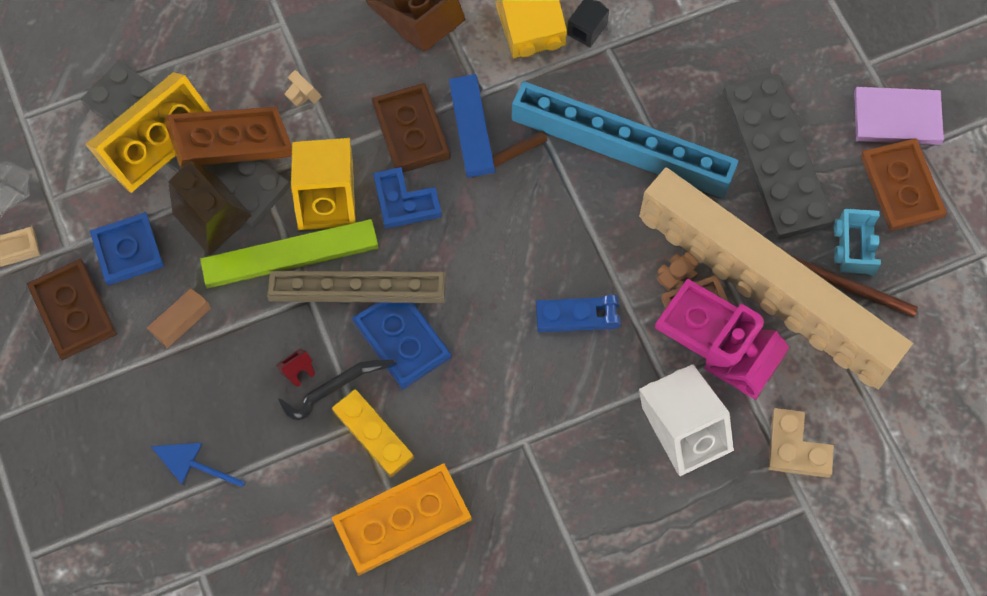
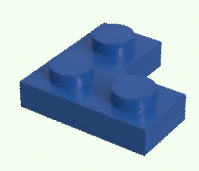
M401 167L373 173L385 229L442 217L436 187L407 193Z

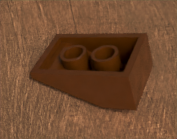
M366 0L367 4L408 43L423 51L433 47L439 40L454 31L457 26L466 20L459 0Z

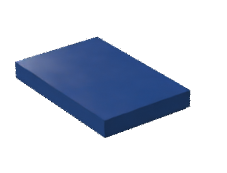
M376 302L352 317L353 323L380 360L396 361L397 365L386 369L402 390L452 358L450 351L414 303Z

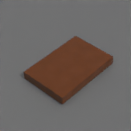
M425 83L371 98L394 169L401 167L403 173L451 159Z
M82 258L26 283L62 361L117 335Z

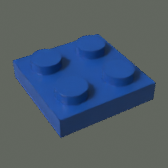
M146 212L90 230L104 280L108 286L164 267Z

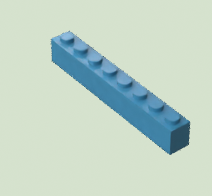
M525 81L522 82L512 103V121L657 175L667 167L696 189L722 199L726 197L739 162L735 158Z

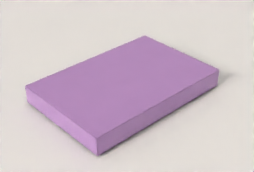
M855 88L856 141L898 143L917 138L919 144L942 145L944 135L941 90Z

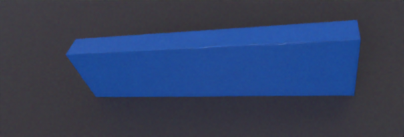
M474 74L449 79L466 176L469 178L495 173L477 76Z

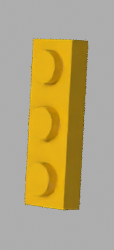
M356 389L332 407L336 416L390 478L414 459V455Z

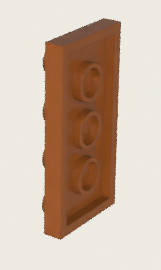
M277 107L166 115L165 125L180 167H184L189 161L197 165L287 158L292 155V145Z

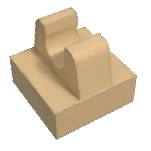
M296 70L287 77L293 84L285 92V96L296 107H300L308 99L315 104L322 97Z

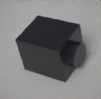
M583 0L568 20L567 35L591 48L608 24L609 9L600 1Z

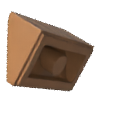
M190 288L147 327V330L166 348H169L211 310V307L207 300Z

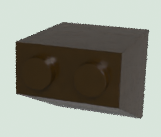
M189 161L168 181L172 214L210 256L252 216L217 175L192 161Z

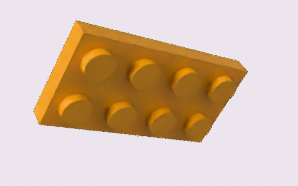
M444 463L331 517L358 576L472 520Z

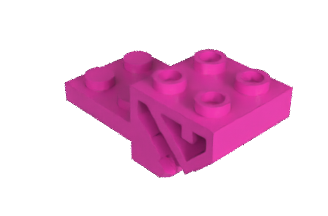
M688 278L655 324V329L707 359L704 367L706 371L757 400L789 350V346L777 331L762 330L764 319L759 313L743 304H740L737 308Z

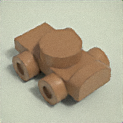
M688 252L683 256L677 253L670 259L671 265L669 268L664 264L658 269L657 273L660 276L657 277V281L668 291L678 289L684 284L682 281L684 278L693 281L697 277L698 273L695 269L699 266V263Z

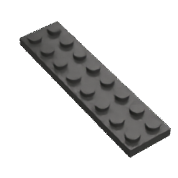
M118 60L81 98L83 105L110 124L156 86ZM177 156L166 164L176 172L183 168L180 167ZM260 160L199 165L217 175L250 212L252 216L246 223L253 228L291 187L288 180Z

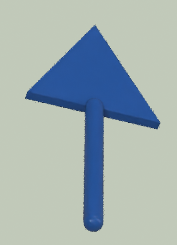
M203 443L151 446L181 484H183L192 466L240 487L245 485L242 480L194 461Z

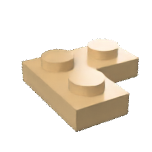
M774 408L772 411L768 470L830 478L833 467L834 445L803 441L805 412Z

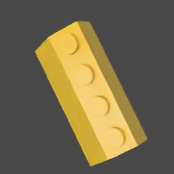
M173 72L85 145L102 166L132 193L176 156L165 125L166 115L210 112L211 109L185 75Z

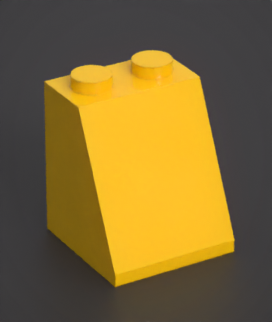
M495 0L497 12L513 58L520 56L529 57L534 53L545 50L554 51L566 45L567 29L559 0Z
M350 138L292 142L291 189L298 231L335 228L356 223L353 159Z

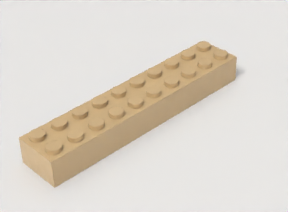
M667 167L645 190L639 217L642 218L646 226L651 229L656 228L665 235L671 244L681 246L698 263L703 262L710 267L719 279L729 281L736 286L737 291L747 298L751 297L760 304V307L766 313L776 315L783 320L789 330L805 336L814 348L820 351L824 350L833 357L840 367L849 368L856 373L860 381L865 385L879 390L914 344Z

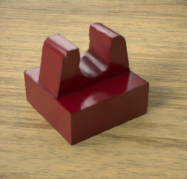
M301 348L276 365L280 373L297 387L302 385L297 378L300 371L305 370L311 378L315 375L311 364L312 359Z

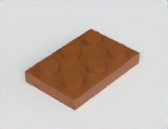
M917 138L862 151L860 155L889 231L945 218L947 211Z

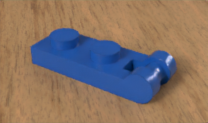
M606 295L600 298L537 300V331L558 332L618 328L621 326L620 316L617 315L619 297L616 295ZM596 310H605V316L597 317Z

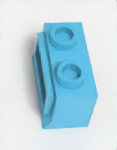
M844 209L840 218L835 219L834 236L839 237V246L835 247L834 262L840 264V272L875 276L881 265V259H875V251L879 246V235H874V225L880 216L879 211ZM849 228L860 229L861 259H849Z

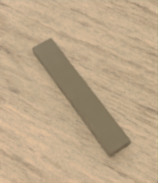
M270 271L267 298L268 301L445 303L446 272Z

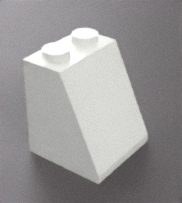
M693 364L639 389L642 409L679 476L734 451L729 411Z

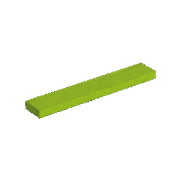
M372 219L204 257L200 258L205 285L208 289L268 275L270 271L290 270L376 250L379 247Z

